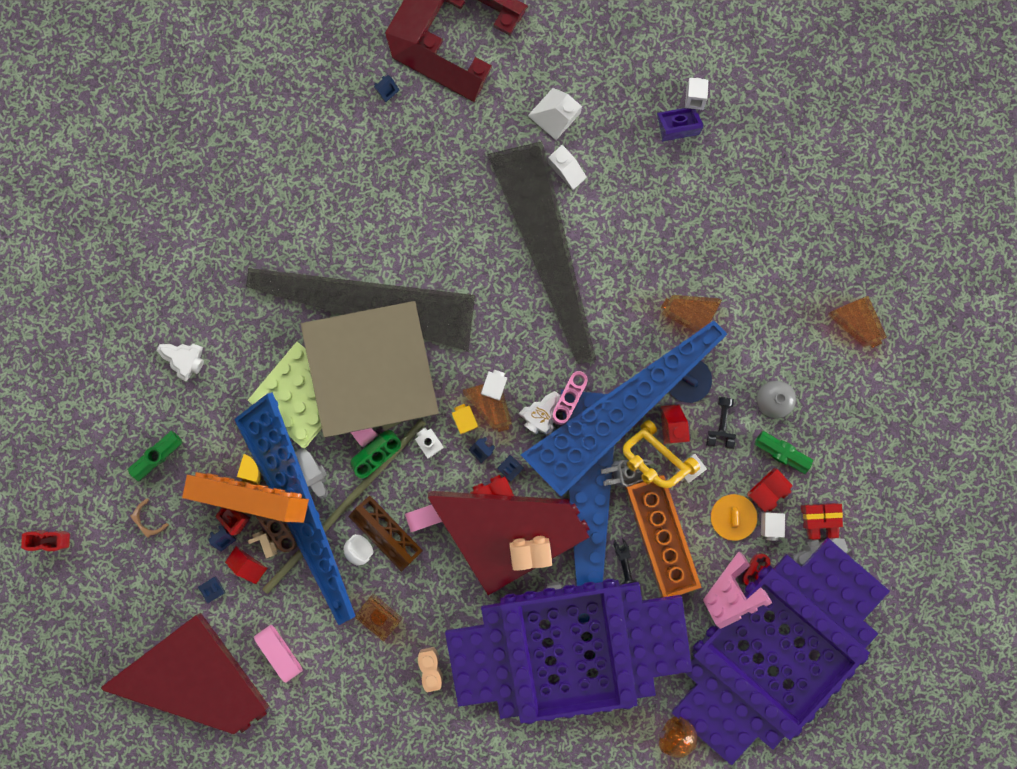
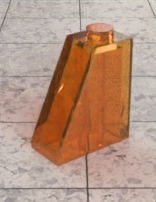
M672 295L669 299L665 298L661 305L663 309L661 314L696 333L711 322L722 300L719 298Z
M869 296L828 313L837 324L863 347L870 345L871 348L883 344L881 340L887 338Z
M484 384L463 390L464 395L493 430L498 429V432L509 430L512 422L504 393H502L501 399L498 401L481 395Z

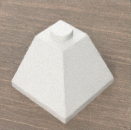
M552 88L531 111L528 117L553 139L557 140L579 116L582 106L567 93Z

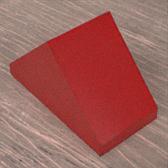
M223 507L215 516L233 536L240 534L251 519L243 512Z
M237 546L225 561L235 575L254 584L259 582L268 569Z

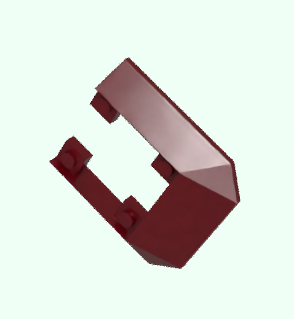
M403 0L385 32L392 58L475 102L483 88V83L492 69V65L477 57L474 58L468 71L436 54L443 39L428 31L444 1L462 9L466 0ZM478 0L500 12L494 23V28L509 36L528 8V5L519 0Z

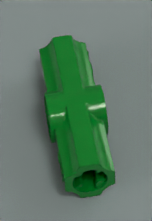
M171 430L153 447L148 448L144 455L127 469L129 474L140 482L159 464L164 463L166 458L183 444L182 439ZM154 451H157L159 454L156 461L152 458Z
M761 431L755 440V446L772 455L773 459L784 465L791 466L800 473L806 474L812 466L813 459L797 451L790 443L778 440L765 431Z

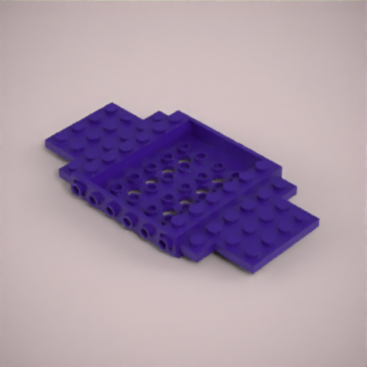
M829 538L819 546L802 566L786 554L774 568L770 565L767 568L764 567L758 573V579L746 586L744 595L748 599L759 588H762L766 591L772 603L768 606L762 605L758 607V611L752 614L748 612L742 615L740 620L721 629L716 625H712L706 631V637L702 641L698 640L693 646L692 672H686L685 674L696 684L672 710V714L730 765L734 764L757 737L773 750L784 737L791 740L793 737L799 736L802 732V727L815 718V713L820 708L822 709L827 705L831 695L838 693L842 683L846 679L849 680L855 674V669L868 660L870 652L866 647L879 633L868 625L864 619L890 590ZM767 611H772L775 614V618L771 622L764 620V614ZM782 624H787L790 627V631L785 635L779 633V627ZM795 638H804V646L800 648L795 647ZM739 641H748V649L740 650L738 648ZM812 650H817L820 653V657L815 661L809 659V653ZM754 654H763L764 660L761 663H755L753 661ZM776 666L779 669L778 674L770 676L767 672L769 667ZM791 679L794 682L791 689L783 688L782 683L784 680Z
M606 579L600 583L586 582L581 586L566 585L561 589L547 588L541 592L527 591L522 595L507 594L500 598V603L481 606L484 625L445 631L458 707L497 701L500 719L519 716L520 723L532 724L540 720L552 721L560 717L572 718L580 714L591 715L594 712L600 711L611 712L614 709L620 708L631 709L634 706H638L637 698L656 696L653 677L692 672L682 596L675 595L642 600L639 582L619 585L618 580ZM586 613L590 619L586 623H581L578 620L579 615ZM541 620H549L550 626L547 629L541 628L539 626ZM584 632H590L593 636L591 640L584 641L581 639V635ZM545 638H551L553 645L545 647L542 641ZM587 650H592L595 652V657L590 660L586 659L584 653ZM548 656H553L556 658V663L554 665H547L545 659ZM591 668L598 671V675L594 678L587 675V671ZM556 674L559 676V681L557 683H550L548 677Z

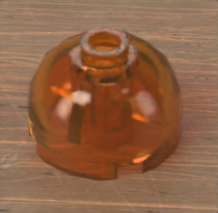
M675 716L667 721L662 731H667L663 738L660 737L659 739L661 751L674 758L688 756L696 748L697 731L692 723L682 717L678 719Z

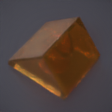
M374 593L355 615L358 621L382 641L386 640L403 619L402 616Z

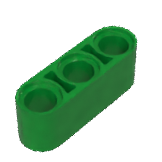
M392 430L382 432L351 459L350 466L358 478L368 477L400 449L401 441ZM394 439L392 443L387 444L389 440ZM375 452H379L378 455L372 456ZM364 464L361 469H357L358 466Z

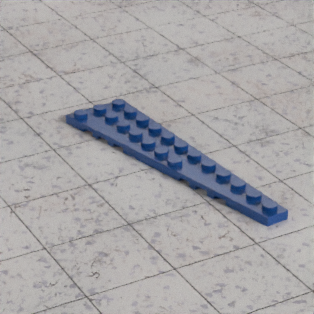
M712 321L529 448L521 456L560 496H563L695 367L727 333L715 321Z
M582 392L568 421L607 394ZM572 394L564 396L565 401L568 403L575 401V397ZM563 412V420L566 419L565 412ZM614 446L569 489L571 505L576 504L580 511L578 517L581 521L585 520L590 528L587 531L589 538L573 546L576 586H581L586 582H603L611 485L604 486L603 481L611 479L612 472L601 474V469L612 467ZM586 613L579 615L581 623H586L590 619Z
M273 392L268 393L234 420L268 487L282 489L285 492L300 493L302 498L309 499L304 523H286L339 626L354 618L355 613L319 519L320 515L315 508L280 414L278 402Z

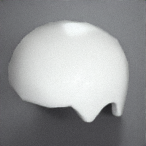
M356 534L346 541L343 549L346 559L356 566L364 565L373 554V548L369 541L363 536Z

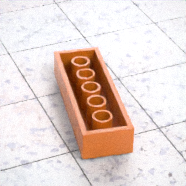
M196 472L195 475H187L182 495L184 499L282 522L304 523L309 499L302 498L300 493L285 492L282 489H272L265 485H254L247 481H236L233 478L218 477L215 474Z
M659 475V476H658V477H660L662 480H665V481H666L664 475ZM644 481L625 487L661 598L681 595L702 588L669 488H661L653 482L646 484Z

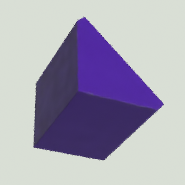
M682 108L657 113L662 142L696 136L703 129V122L696 109Z

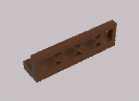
M368 496L348 516L401 572L423 551L371 496ZM369 503L374 508V513H369L364 506ZM378 518L384 519L387 522V527L381 526ZM392 532L398 533L401 541L395 540L392 537ZM405 546H410L416 553L411 557L406 552Z

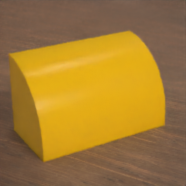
M243 454L237 478L240 481L251 482L254 485L260 484L261 473L257 464L251 457Z

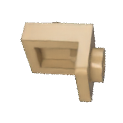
M263 531L252 535L253 539L248 540L249 544L260 540L266 558L277 555L276 550H278V547L268 533L264 534Z

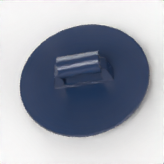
M700 361L669 391L675 399L685 403H693L703 399L710 391L712 385V375L708 366Z

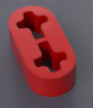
M757 553L752 557L749 563L750 566L744 571L742 581L746 586L749 582L747 579L748 575L752 576L756 571L754 578L757 580L758 573L764 567L767 568L771 564L767 555ZM764 557L763 561L765 562V565H760V567L757 570L756 568L759 564L758 562H756L757 559H762Z

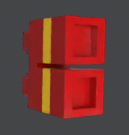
M842 504L801 505V513H803L804 519L803 528L807 529L808 539H821L820 528H826L827 538H839V527H843Z

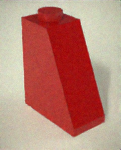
M680 404L660 406L664 444L690 442L688 421Z

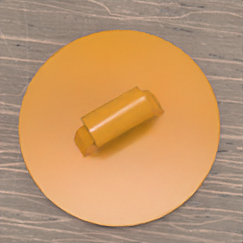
M737 494L726 495L714 504L711 511V523L714 530L721 537L733 541L741 540L748 537L754 531L757 524V511L753 503L746 497Z

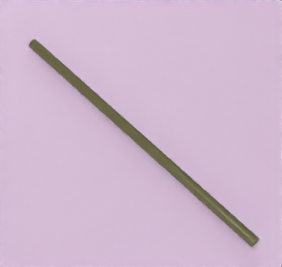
M420 419L400 440V449L366 477L322 524L324 532L334 524L426 425L423 420ZM300 549L263 587L262 590L266 594L303 557Z

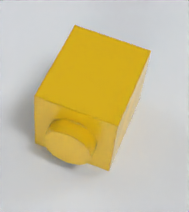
M465 404L454 408L455 412H452V415L461 435L478 428L470 406L466 407Z

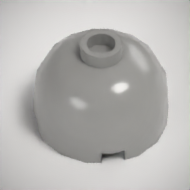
M770 381L759 389L756 401L759 410L765 416L773 419L783 418L794 409L796 394L793 388L786 382Z

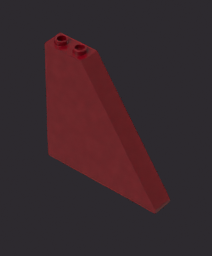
M443 491L428 492L429 501L487 595L492 594L535 569L513 570L510 543L515 539L523 538L525 541H530L536 536L549 538L551 558L553 559L589 538L587 531L590 528L585 520H580L578 514H580L579 509L575 503L571 505L568 499Z
M202 613L195 615L101 687L105 692L231 734H235L239 730L243 733L251 726L250 722L256 719L258 721L267 714L265 710L269 707L268 703Z

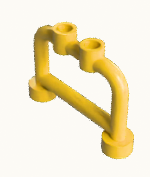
M646 420L641 424V430L623 445V454L629 460L627 462L628 468L631 471L639 469L643 473L641 478L646 484L653 482L661 488H671L686 475H693L700 469L699 463L694 458L689 457L686 461L682 462L653 436L657 432V428L650 420ZM644 438L680 471L669 480H662L653 468H648L642 458L634 455L630 449Z

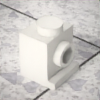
M424 428L417 433L418 437L415 440L428 459L444 448L432 429L427 430ZM427 438L432 440L429 446L425 444V439Z

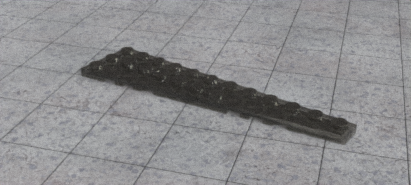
M542 141L487 154L577 365L596 361Z
M248 268L247 288L339 315L415 301L423 339L469 352L475 295Z

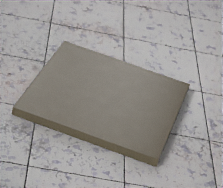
M415 301L300 323L324 438L439 414Z

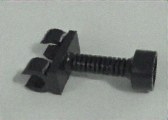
M719 397L718 405L722 408L718 432L708 431L706 446L715 447L717 435L727 437L725 448L734 449L736 434L726 433L725 431L728 421V409L733 407L734 399Z
M622 538L623 546L619 548L616 540H614L613 546L616 549V556L621 561L625 579L622 584L637 582V580L632 579L628 562V558H631L629 546Z

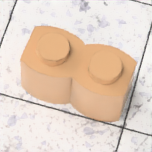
M536 536L530 541L519 538L510 543L513 570L552 566L549 538Z
M435 647L421 649L418 655V665L423 672L422 685L426 692L440 690L443 682L442 672L438 667L439 655Z

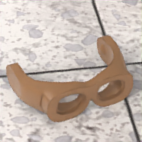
M148 498L142 501L136 507L133 514L130 515L147 538L162 532L169 526L166 523L157 530H149L141 524L140 510L150 501Z

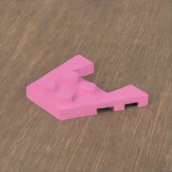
M741 552L736 554L703 599L714 623L720 629L740 620L742 615L748 612L752 614L758 611V607L762 605L768 606L772 603L766 591L762 588H759L746 599L735 580L750 566Z

